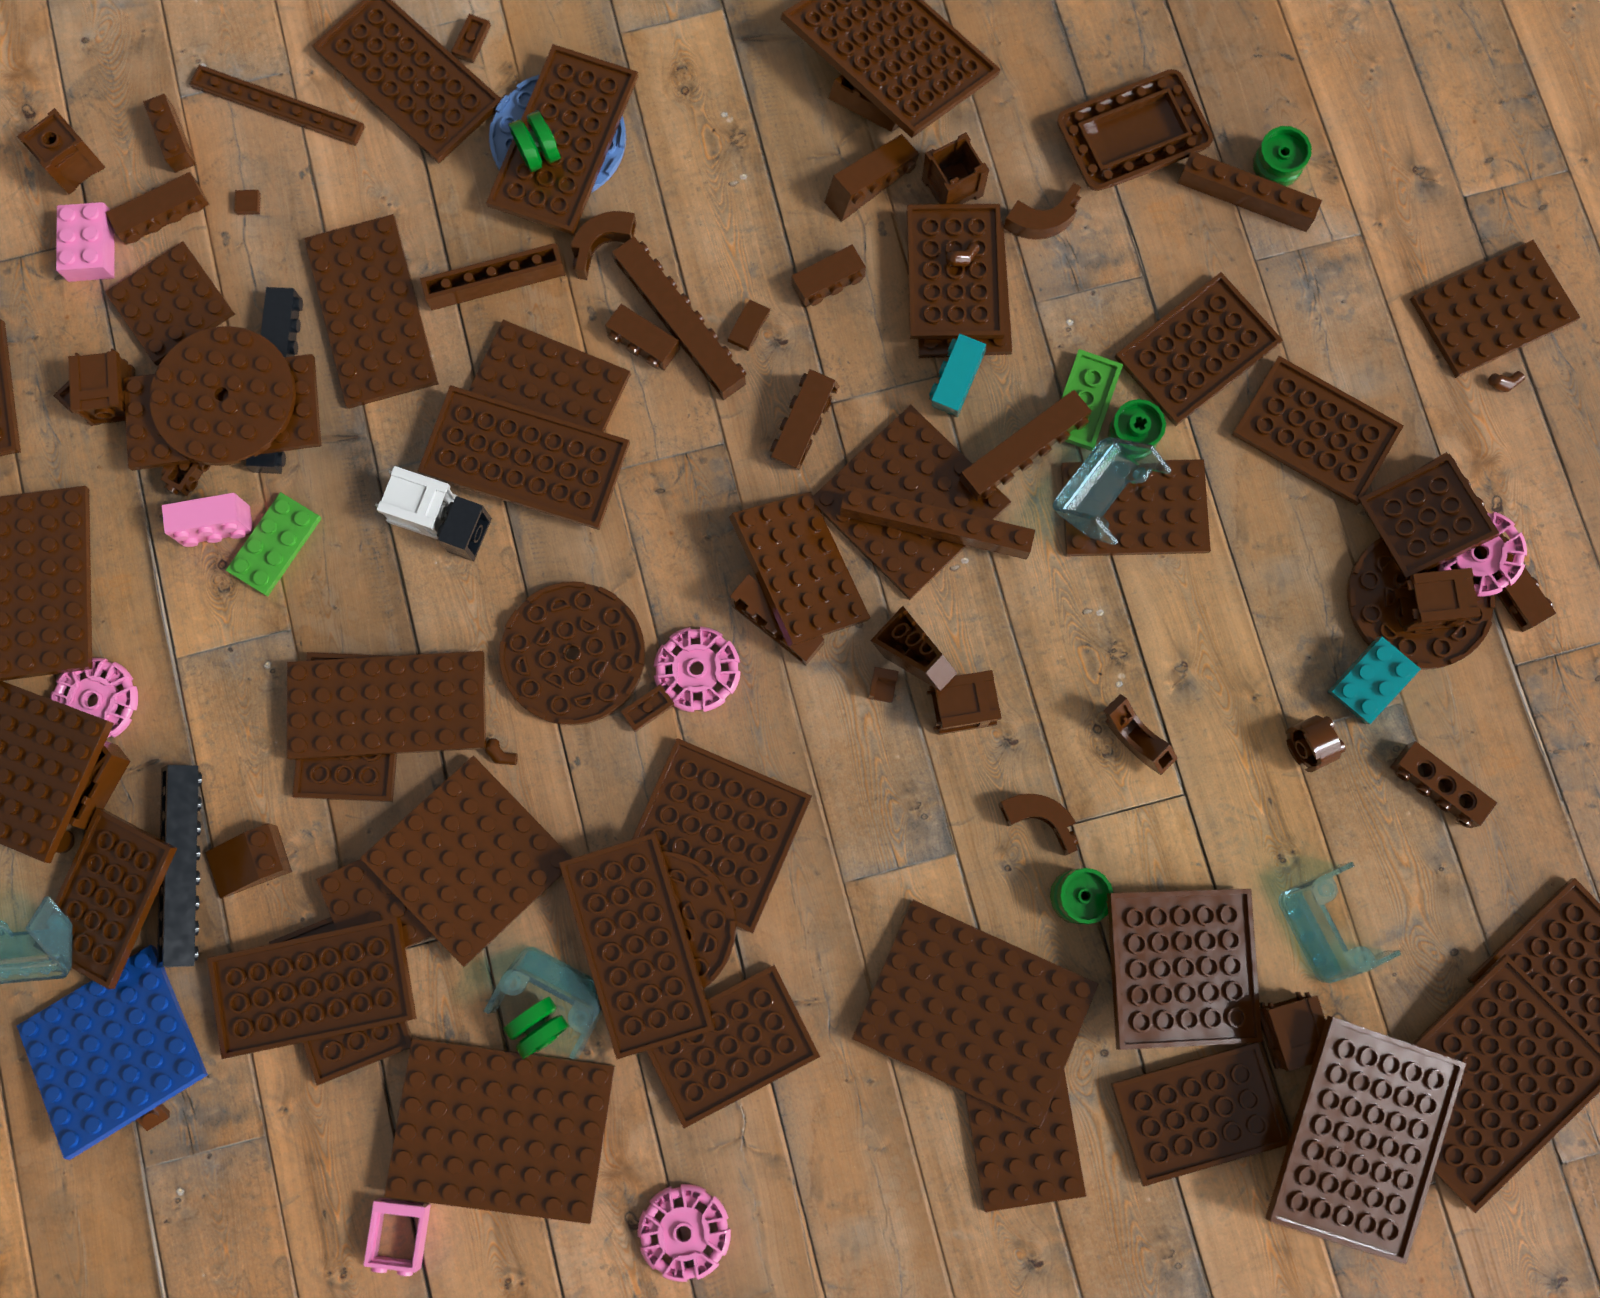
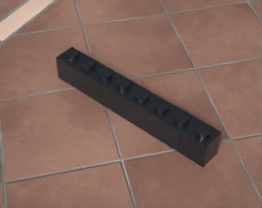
M266 287L261 335L273 343L284 357L295 356L298 353L297 333L301 329L299 311L303 309L302 297L299 296L294 288ZM284 451L259 454L256 457L251 456L246 459V466L253 473L282 474V466L286 464Z
M166 765L161 768L160 839L176 847L177 850L158 891L157 968L195 966V961L198 960L199 955L198 946H195V936L199 933V922L195 921V917L200 904L199 896L196 895V886L200 882V872L196 871V866L201 854L200 846H197V836L201 832V823L197 821L198 811L201 809V797L198 796V787L202 783V774L198 772V766Z

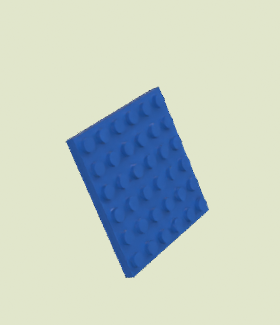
M152 945L128 958L115 989H107L91 980L17 1025L63 1158L66 1160H71L208 1076L165 968H157V949Z

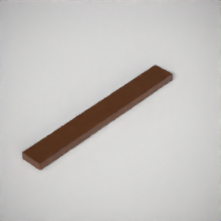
M198 65L189 83L192 88L354 146L357 145L365 128L362 122L202 65Z

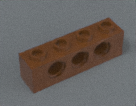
M1416 741L1407 744L1390 766L1396 771L1397 777L1403 781L1411 782L1416 786L1415 789L1418 793L1432 798L1436 801L1438 808L1457 817L1456 821L1466 828L1481 826L1497 804L1495 800ZM1419 765L1425 770L1424 777L1418 773ZM1439 781L1445 784V792L1439 789ZM1460 796L1466 801L1465 808L1459 804Z

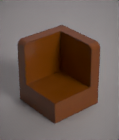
M874 667L869 699L892 703L899 671Z

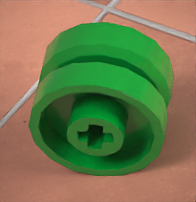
M538 110L527 115L530 131H528L524 122L520 119L508 124L517 148L531 173L542 168L539 152H541L543 158L549 164L561 159L555 138Z
M1280 126L1272 129L1263 138L1253 158L1255 174L1284 186L1293 184L1300 177L1303 169H1305L1312 155V145L1308 137L1301 130L1292 126Z
M1136 399L1126 402L1120 406L1109 425L1108 438L1110 445L1116 453L1125 458L1139 459L1146 457L1153 452L1165 434L1166 421L1164 414L1157 405L1147 400Z
M1089 868L1073 869L1063 872L1055 879L1051 886L1050 900L1052 908L1058 917L1066 922L1091 924L1099 922L1108 915L1107 893H1113V889L1106 876L1099 871Z
M550 996L527 1009L503 1028L510 1040H516L525 1034L527 1035L516 1046V1050L522 1059L527 1058L536 1051L539 1052L569 1028L562 1015L546 1021L557 1008Z

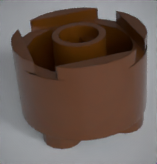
M1312 716L1288 728L1286 734L1290 733V738L1286 742L1292 757L1298 765L1303 763L1308 767L1304 769L1307 772H1314L1340 759L1341 754L1346 750L1344 742L1338 738L1334 730L1333 721L1328 716Z

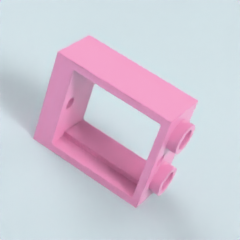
M387 1198L375 1200L373 1202L364 1267H371V1271L377 1273H386L387 1269L397 1270V1274L402 1276H412L413 1272L415 1273L421 1269L431 1204ZM384 1213L419 1218L413 1260L378 1256Z

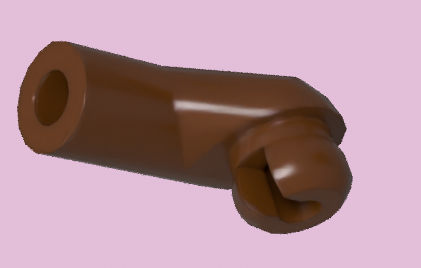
M970 242L965 251H949L946 255V261L952 266H968L980 250V247L976 243Z
M1516 371L1510 377L1494 373L1489 377L1488 383L1496 390L1509 392L1524 381L1525 376L1520 371Z
M495 738L487 741L485 752L495 764L517 765V753L503 752L499 741Z

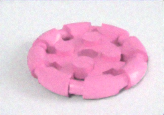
M1494 511L1487 514L1499 531V535L1506 532L1510 538L1509 541L1504 543L1502 538L1498 536L1480 545L1487 550V557L1485 559L1476 558L1474 555L1475 548L1436 566L1438 571L1452 570L1450 566L1455 563L1458 569L1472 568L1473 576L1480 577L1479 584H1474L1477 597L1495 595L1502 592V589L1507 585L1512 586L1520 577L1525 567L1523 561L1524 556H1527V547L1522 532L1519 533L1514 527L1515 523L1509 518ZM1507 553L1514 555L1513 562L1506 561ZM1499 570L1502 577L1496 581L1492 574Z
M688 627L669 636L668 642L660 646L654 660L653 667L656 668L654 680L656 686L661 684L664 687L665 692L668 693L674 702V707L687 712H694V710L710 711L726 702L724 699L730 693H734L740 679L741 672L738 671L740 659L731 641L727 642L720 632L707 627H700V629ZM700 638V644L691 645V639ZM715 644L721 648L716 654L710 649ZM676 646L682 649L677 656L671 652ZM701 663L704 666V670L701 674L694 675L690 672L691 665ZM721 664H728L729 671H721ZM672 666L673 674H666L665 667ZM717 682L723 686L718 693L712 689L717 685ZM677 684L683 689L679 694L673 690ZM693 693H702L703 700H694Z
M92 658V669L61 673L55 681L57 685L54 692L51 691L50 699L114 723L108 738H115L129 726L132 721L130 718L133 711H137L138 690L136 686H133V677L122 665L117 662L110 663L105 658ZM104 671H107L105 679L100 677ZM85 672L88 678L81 680L80 674ZM122 684L124 690L119 691L116 686ZM67 686L71 687L67 696H64ZM96 694L98 702L96 705L89 707L88 698ZM118 704L124 706L121 715L115 714Z
M681 1184V1187L672 1189L671 1186L665 1188L653 1196L649 1201L651 1204L646 1211L643 1210L640 1216L638 1237L641 1239L642 1246L639 1247L641 1254L647 1264L653 1270L657 1269L663 1274L662 1277L677 1282H687V1279L696 1277L697 1280L714 1271L719 1266L718 1261L722 1255L725 1256L731 1237V1229L728 1228L726 1220L729 1217L716 1196L712 1197L705 1192L706 1189L702 1187ZM683 1198L684 1205L675 1207L674 1199ZM699 1201L707 1206L703 1213L700 1209L695 1208ZM658 1210L665 1214L661 1222L654 1217ZM716 1222L718 1231L710 1232L709 1223ZM687 1226L691 1230V1237L688 1240L678 1238L677 1229L679 1227ZM658 1234L659 1243L652 1244L650 1235ZM707 1244L714 1249L710 1256L703 1253ZM665 1252L673 1258L669 1265L661 1260ZM693 1259L694 1267L686 1268L684 1261Z

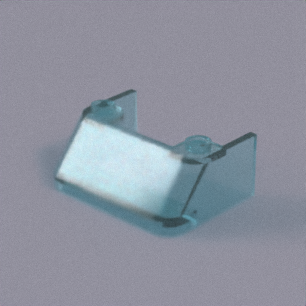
M1108 437L1097 444L1053 502V509L1059 516L1091 539L1116 545L1118 540L1109 531V522L1103 515L1128 482L1133 484L1142 483L1147 480L1152 471L1170 474L1172 470L1153 445Z
M1353 862L1339 864L1283 891L1279 896V906L1316 978L1323 983H1334L1367 972L1401 955L1399 950H1387L1374 956L1368 948L1362 946L1348 950L1325 904L1332 901L1338 892L1333 876L1354 867Z
M49 896L43 899L25 928L27 931L12 932L8 924L0 920V984L63 979L67 977L72 968V923Z
M527 947L521 951L503 974L483 1012L487 1014L496 1013L505 994L519 995L525 990L528 982L573 1005L568 1014V1023L573 1030L581 1033L569 1058L577 1059L603 1013L593 977L536 947Z

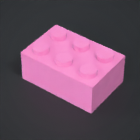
M104 202L57 205L56 271L68 282L114 279L115 230L106 214L110 209Z
M235 493L162 505L164 532L185 547H194L199 542L205 541L217 543L222 541V538L228 537L240 539L244 538L245 534L253 532L250 506Z

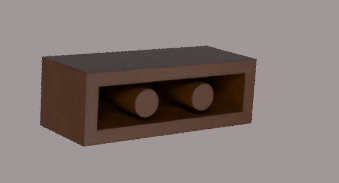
M161 94L143 101L164 159L176 173L197 165L175 107L167 96Z
M852 244L791 275V284L804 307L809 305L815 306L830 294L836 295L844 287L861 282L865 277L866 266Z
M623 304L619 305L605 324L607 336L616 344H624L627 346V350L635 356L641 355L653 368L657 369L659 367L665 371L680 350L679 340Z

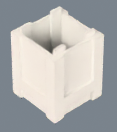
M394 466L393 470L388 472L391 477L382 500L379 504H375L377 511L387 518L386 521L390 524L438 539V529L441 524L445 523L448 516L446 515L450 502H454L457 495L452 493L448 483Z

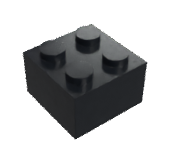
M456 496L454 502H450L446 512L448 516L445 523L441 524L438 529V541L447 552L474 562L492 518L483 505Z

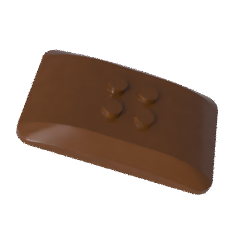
M1175 69L1163 71L1063 110L1057 119L1058 127L1086 185L1095 191L1122 184L1189 157L1191 151L1199 153L1207 149L1213 141L1212 132L1181 72Z

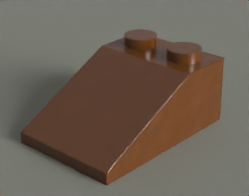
M269 823L246 831L205 852L220 899L292 872L278 826Z

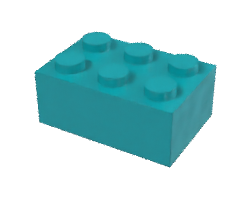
M960 333L957 339H952L948 348L949 360L948 362L943 361L938 373L941 379L938 384L934 382L929 394L933 408L955 417L959 416L985 354V343Z
M1383 636L1376 637L1327 692L1363 723L1371 724L1421 668Z

